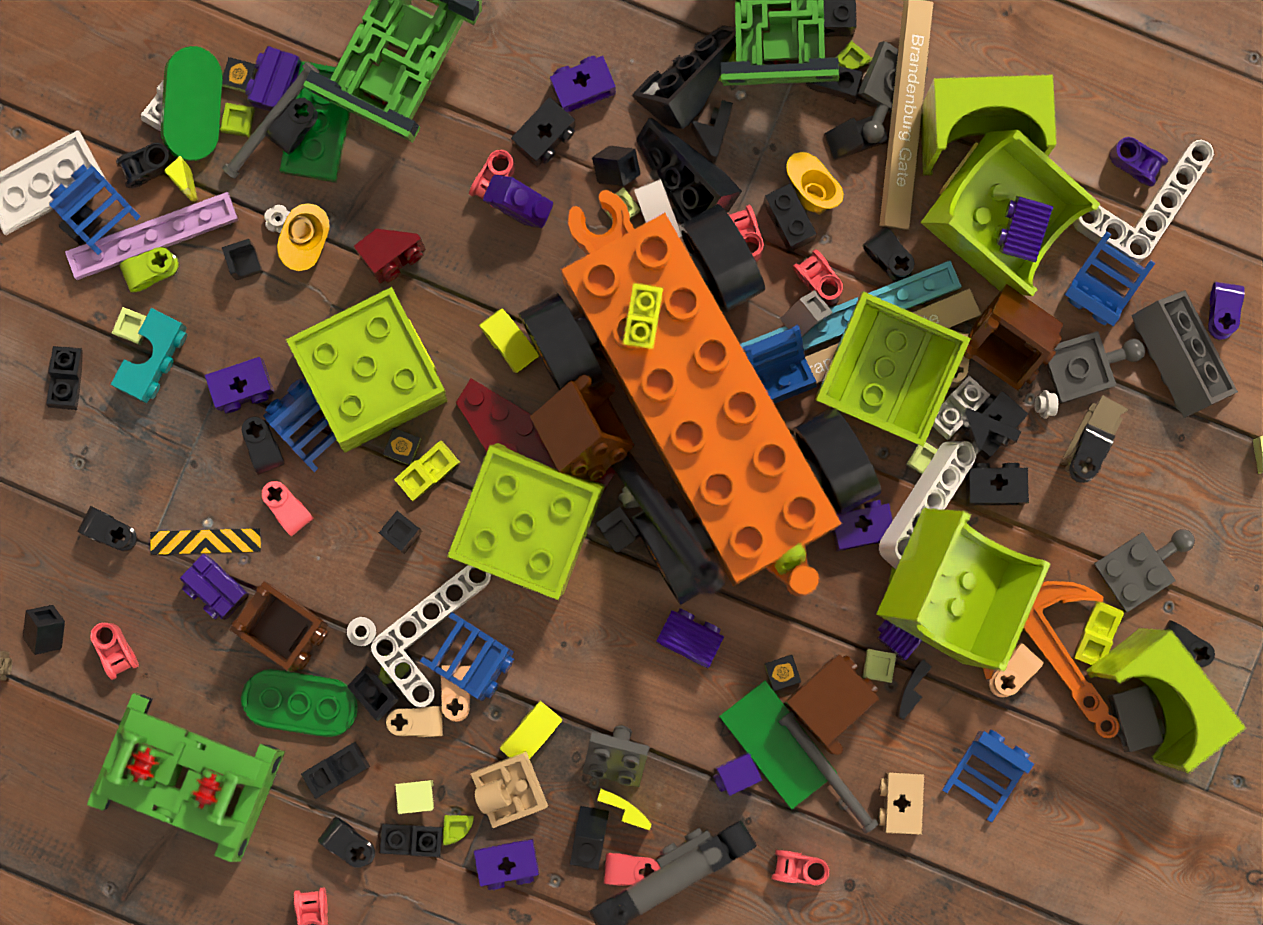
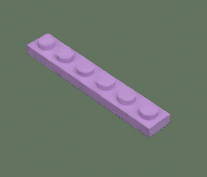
M226 192L103 237L95 243L102 251L99 255L87 244L65 251L74 278L79 280L117 266L128 258L139 256L154 248H166L239 220L230 195Z

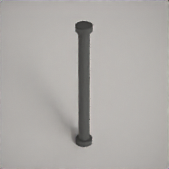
M309 62L304 63L302 66L304 70L229 164L225 163L222 167L229 176L237 178L240 174L238 170L265 138L270 126L303 90V85L310 71L320 73Z
M792 711L787 713L778 721L780 725L786 726L863 826L862 831L865 834L870 832L879 824L875 818L872 819L794 719L795 714Z

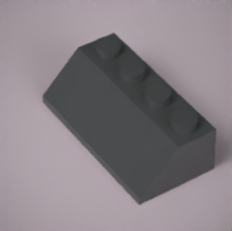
M1185 290L1160 299L1131 315L1134 320L1135 329L1146 343L1149 356L1155 361L1161 373L1163 383L1168 386L1174 398V404L1184 418L1238 392Z

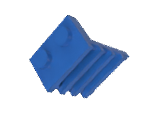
M82 164L70 175L74 179L66 187L61 183L49 194L52 198L49 205L99 255L102 251L95 243L128 212L136 220L141 216L92 164L88 167ZM105 187L112 195L84 221L77 225L70 217ZM117 199L124 208L96 234L89 238L82 230Z
M1106 231L1068 285L1065 295L1069 297L1067 299L1068 302L1076 308L1082 309L1084 307L1092 312V317L1103 325L1109 323L1114 326L1120 318L1122 310L1153 268L1155 262L1150 260L1145 268L1107 244L1106 242L1111 233ZM1100 250H1103L1140 274L1136 281H1132L1097 258L1096 256ZM1093 264L1130 288L1127 294L1124 296L1087 272L1089 266Z
M798 325L743 347V351L773 404L817 387L815 377L805 359L801 331Z
M304 378L302 381L299 379L292 383L287 389L288 393L281 400L276 399L267 406L263 417L315 472L318 467L312 461L337 439L332 431L308 454L301 450L329 424L325 416L296 442L290 438L298 428L321 409L306 378Z
M451 612L448 617L457 622L433 661L431 662L422 657L420 662L481 701H484L485 697L490 699L499 685L496 682L501 672L506 674L515 660L512 658L514 651ZM463 627L471 631L470 636L448 670L438 667ZM479 636L486 643L462 681H460L453 675Z
M990 729L988 733L978 731L952 775L949 776L942 791L948 793L953 784L992 809L986 819L992 823L1023 773L1028 774L1034 763L1028 760L1030 754L1017 746L1011 749L1003 743L1005 741L1003 736ZM972 755L1009 778L1011 781L1006 789L967 765L966 763ZM961 771L968 772L1001 794L997 803H993L958 780L957 778Z

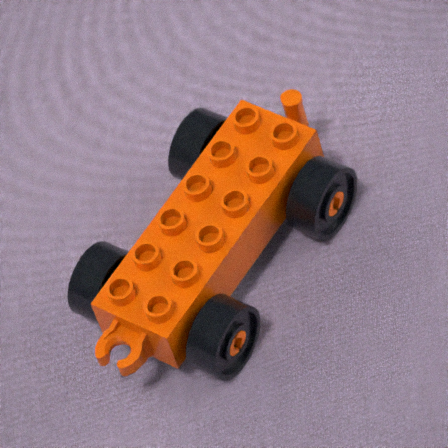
M603 190L599 194L600 206L603 210L609 212L613 219L611 229L600 235L590 232L586 227V217L582 209L578 206L572 207L569 210L568 227L572 239L587 256L561 269L563 284L580 314L573 317L557 292L518 313L531 342L558 390L560 391L570 381L575 382L582 375L591 378L590 387L605 379L592 352L600 348L694 518L687 521L671 496L665 499L704 553L706 555L712 552L715 553L733 586L766 568L786 585L787 590L792 595L801 597L811 593L819 583V576L814 568L808 567L807 555L805 562L783 575L778 573L775 563L781 556L799 543L806 551L805 546L838 528L842 523L832 506L839 514L843 515L881 494V486L861 443L845 418L836 408L830 407L794 427L793 432L797 441L796 444L722 314L719 306L725 312H728L765 291L764 280L758 265L737 226L725 209L717 204L679 225V231L685 244L684 247L666 213L634 229L630 222V214L626 204L618 195L608 190ZM633 283L663 288L653 349L623 344ZM642 511L633 516L632 520L643 543L677 602L682 605L700 595L701 592L698 591L691 581V575L645 512ZM708 571L710 576L714 579L716 576L715 571ZM702 576L699 584L706 585L708 582Z

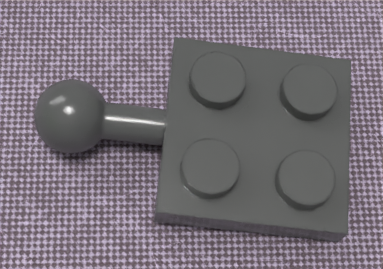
M886 41L878 43L858 92L861 96L877 104L872 120L866 122L861 131L863 139L868 143H877L883 138L884 127L882 123L887 111L892 113L898 49Z
M1096 331L1059 343L1054 349L1056 353L1047 364L1059 403L1062 404L1117 386L1110 364L1124 359L1130 362L1141 360L1145 355V346L1137 339H1130L1124 343L1121 349L1106 353L1099 332Z
M1180 529L1172 535L1171 542L1156 551L1144 532H1141L1093 565L1125 613H1127L1176 581L1163 560L1177 551L1187 552L1191 550L1195 544V538L1189 530Z

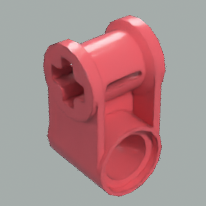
M496 150L489 155L481 172L475 178L469 195L472 197L477 195L483 199L494 175L512 177L515 171V164L507 151ZM499 159H505L509 162V165L504 171H496L494 163Z
M747 205L744 210L729 216L737 226L745 242H752L757 245L758 250L752 253L757 262L762 256L764 243L751 205Z
M817 249L812 251V256L801 264L796 263L792 266L803 284L811 292L815 290L828 306L834 305L840 300L843 284L831 269L825 257ZM830 284L836 288L837 293L833 296H827L822 292L821 288L824 285Z
M271 481L263 487V501L291 537L314 519L299 499H296L281 482ZM272 489L276 491L283 490L280 494L282 499L279 502L275 499L269 500L272 497L270 493Z
M100 623L93 627L90 636L91 641L100 657L106 674L111 680L116 679L117 674L131 667L134 669L139 667L133 650L116 624ZM106 627L113 633V639L108 644L103 643L100 639V633ZM124 659V661H122V662H120V663H118V664L115 665V663H117L118 661Z
M775 850V854L778 857L775 874H772L771 879L810 885H821L828 879L829 867L823 859L802 855L797 852ZM788 859L787 873H784L786 860ZM813 863H819L824 867V874L819 879H812L807 874L808 867Z
M606 853L604 884L633 885L644 878V875L639 873V869H644L645 864H651V869L656 871L660 869L657 861L649 857Z
M325 887L320 888L319 891L305 893L296 890L294 892V906L298 925H328V903ZM306 901H317L314 904H305Z

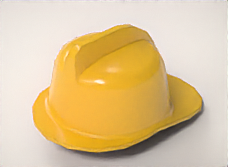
M798 152L788 159L786 165L787 175L796 187L795 193L805 210L816 212L820 215L826 209L837 207L843 201L844 193L842 187L815 156L809 153Z
M310 203L300 204L291 210L283 223V228L278 238L277 251L282 263L291 270H308L315 265L320 256L330 226L329 218L319 206Z

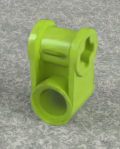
M157 247L139 256L128 258L121 262L119 266L130 292L133 293L142 291L154 283L173 276L178 270L179 262L177 257L169 250ZM165 257L167 260L164 261L165 266L162 268L159 265L162 263L161 258Z

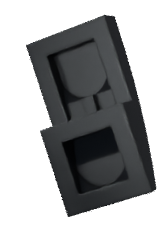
M923 659L919 660L903 686L896 716L900 720H904L922 698L914 688L932 668Z
M353 742L301 773V776L314 798L317 799L363 772L370 765L357 743Z

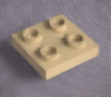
M527 752L520 753L471 773L477 788L475 790L477 805L483 814L488 815L493 828L548 807Z

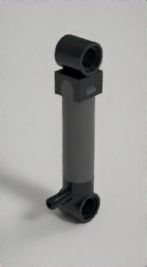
M740 820L615 896L599 903L590 909L588 913L595 925H626L628 922L712 872L720 870L733 860L750 852L757 847V844L743 820Z

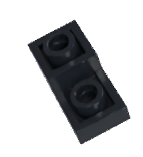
M53 346L48 371L51 377L46 401L48 408L77 410L82 374V348Z
M381 823L379 853L440 857L442 827Z

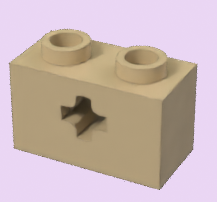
M886 772L885 778L880 779V796L885 797L884 808H879L878 823L879 826H883L884 832L922 834L923 774ZM900 794L908 802L907 806H902V811H899V807L893 804L894 800H899Z

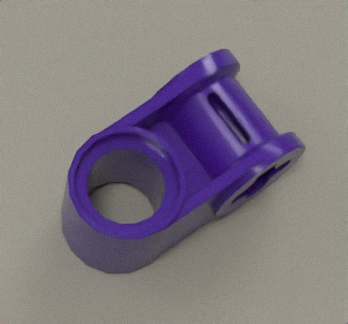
M1132 137L1121 139L1111 148L1109 153L1110 160L1116 167L1124 170L1147 186L1155 185V178L1162 166H1166L1168 163V159L1162 153L1149 148ZM1120 147L1128 148L1131 152V158L1123 157L1120 153Z
M1220 282L1213 283L1210 294L1208 331L1215 339L1225 340L1239 328L1241 308L1244 301V286ZM1221 319L1224 320L1225 325L1229 326L1227 329H1223V324L1219 323Z

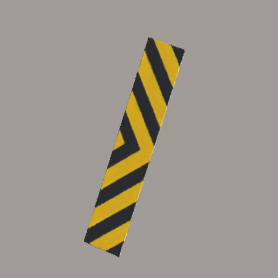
M260 528L150 532L151 555L261 551Z

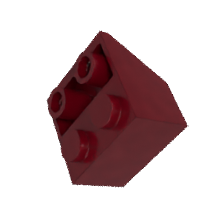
M375 229L354 245L359 257L380 284L384 281L388 283L394 280L401 273L399 270L408 263L413 265L423 257L422 252L426 250L421 237L417 233Z

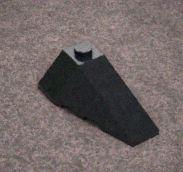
M721 25L697 42L692 53L684 57L679 55L672 60L674 65L662 74L656 71L649 76L632 94L633 98L664 125L684 129L691 124L705 105L721 75V62H728L736 48L735 27Z
M648 118L636 141L650 168L656 170L666 194L669 195L675 207L672 210L678 221L682 224L717 204L721 205L728 213L742 190L723 170L655 119Z

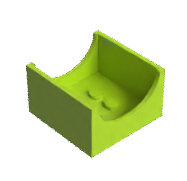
M1053 75L935 78L922 104L921 140L923 175H932L933 166L942 150H945L949 143L965 136L986 135L988 131L1019 130L1043 153L1049 156L1056 146Z
M1019 130L988 131L920 223L999 291L1008 284L1023 296H1033L1038 290L1033 286V277L1047 250L1068 226L1084 214L1096 211L1100 203ZM1016 196L1053 206L1036 263L999 252L1001 246L997 245L998 235L1001 228H1007L1009 218L1005 217L1009 201H1015Z
M392 287L286 339L344 453L447 402L445 389Z
M499 443L490 445L447 557L559 600L566 590L606 485L560 473L557 469L522 456Z
M923 508L877 615L962 664L1005 672L1050 567V563L1015 552L983 536L965 522L969 521L971 516L965 511Z
M1139 628L1086 670L1090 678L1095 676L1117 680L1118 683L1134 676L1153 691L1161 706L1165 724L1164 743H1161L1158 750L1151 756L1156 764L1189 773L1246 728L1170 630Z

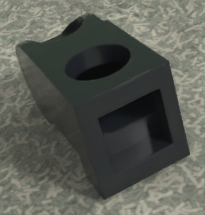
M839 66V81L806 82V86L814 91L841 97L847 102L856 104L858 92L863 81V72Z

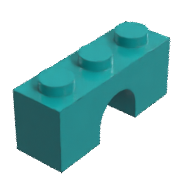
M151 308L138 332L139 335L152 343L153 353L151 358L143 364H134L124 359L110 385L146 404L149 399H154L160 389L158 382L163 373L167 374L173 365L174 359L172 356L176 348H181L187 338V333L185 332L187 327L181 322Z

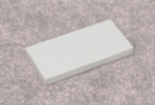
M79 130L0 172V228L5 235L54 210L49 205V202L52 200L49 194L61 183L65 187L74 179L70 175L82 164L86 167L92 164L105 178Z

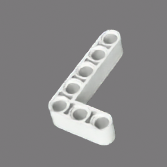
M1197 140L1182 153L1134 228L1101 206H1098L1096 211L1088 212L1093 215L1094 223H1085L1081 216L1073 222L1074 228L1097 244L1106 233V228L1115 229L1118 233V239L1113 240L1109 238L1106 243L1136 263H1141L1151 253L1212 160L1214 152L1211 144L1204 140ZM1192 150L1202 153L1203 161L1195 160L1192 156ZM1177 173L1184 174L1187 177V185L1180 184L1177 181ZM1161 197L1170 198L1173 207H1164L1161 203ZM1146 220L1154 221L1157 224L1158 230L1156 232L1149 231L1146 227ZM1136 243L1141 246L1142 255L1133 254L1130 250V244Z
M947 441L939 447L879 543L880 555L895 569L900 562L922 509H945L973 465L976 453L970 442Z
M467 565L373 640L371 645L373 655L414 706L426 707L430 705L434 700L435 691L405 650L447 618L451 612L456 611L484 589L490 582V573L485 572L486 578L483 582L473 583L469 578V574L475 567ZM459 586L463 590L462 598L458 601H450L446 597L449 587ZM428 604H436L440 608L439 616L433 620L426 619L423 615V610ZM405 622H413L416 625V634L411 638H405L400 633V628ZM383 640H389L393 644V651L388 656H381L377 651L378 644ZM400 663H407L411 667V675L406 679H399L395 674V669ZM426 686L430 695L427 701L419 703L414 699L413 692L416 687Z

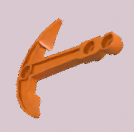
M1045 581L1041 585L1023 629L1071 691V698L1086 719L1094 722L1095 732L1103 738H1112L1119 731L1118 720L1108 714L1109 707L1092 683L1086 681L1042 612L1044 608L1059 601L1061 604L1080 600L1103 602L1104 597L1096 591L1074 582ZM983 668L985 679H992L993 669ZM1087 696H1091L1094 700L1091 707L1084 705V699ZM1105 720L1109 721L1111 725L1110 729L1106 732L1101 729V723Z

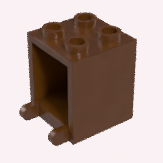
M1006 284L974 322L968 335L971 339L963 356L967 359L972 358L1018 391L1025 382L1030 385L1039 373L1038 367L1041 364L1046 366L1056 353L1054 349L1062 339L1059 333L1063 323Z
M582 375L575 382L570 381L534 412L530 418L560 473L594 481L604 476L606 470L614 463L624 459L627 455L626 453L634 447V444L609 400V397L615 392V386L611 383H605L599 389L590 387L591 378Z
M263 581L261 586L257 587L256 593L237 620L233 621L230 628L231 632L287 671L292 672L305 668L312 657L309 652L313 646H320L329 633L326 630L329 625L327 622L274 585ZM307 626L309 628L308 632L305 634V636L298 644L294 652L290 651L296 640L299 638V636Z
M840 654L831 658L783 702L814 738L832 755H840L843 751L842 745L836 738L880 699L875 694L878 691L875 684L868 677L862 679L855 672L858 669L855 662L848 655L842 657Z

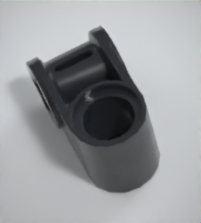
M295 99L270 126L266 137L284 152L291 154L317 122V110L308 99ZM300 109L303 111L307 110L309 115L306 118L299 116L298 111Z
M151 143L139 150L120 156L116 163L117 166L122 168L126 177V187L136 188L147 183L149 180L165 174V169L175 161V157L163 144ZM158 153H165L163 162L154 164V157Z
M883 227L862 245L867 255L881 267L891 280L897 282L911 276L915 265L914 258L889 228ZM896 263L899 265L906 264L905 270L901 268L897 271L895 269Z
M250 417L245 420L241 431L257 475L285 465L276 440H274L268 424L259 417ZM254 424L259 428L263 427V430L259 431L260 437L258 438L253 434L249 435V432L253 431L252 425Z
M1088 423L1086 424L1069 465V475L1074 481L1087 483L1098 474L1104 459L1110 451L1115 435ZM1083 462L1088 464L1087 469L1089 471L1086 474L1081 472L1082 467L1080 465Z
M92 506L89 507L77 532L99 543L102 542L120 551H129L137 542V533L132 527ZM118 533L126 536L124 541L116 538Z
M1172 620L1168 621L1164 630H1170L1174 633L1199 667H1206L1213 662L1215 650L1210 643L1194 635L1184 626ZM1203 648L1202 654L1205 656V659L1196 661L1197 655L1193 652L1194 649Z
M337 816L333 818L318 839V842L323 847L339 856L352 867L360 868L369 865L375 858L376 851L373 844ZM363 847L365 849L363 854L366 858L357 860L355 849Z

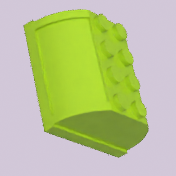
M862 291L823 382L815 396V400L924 447L971 338Z

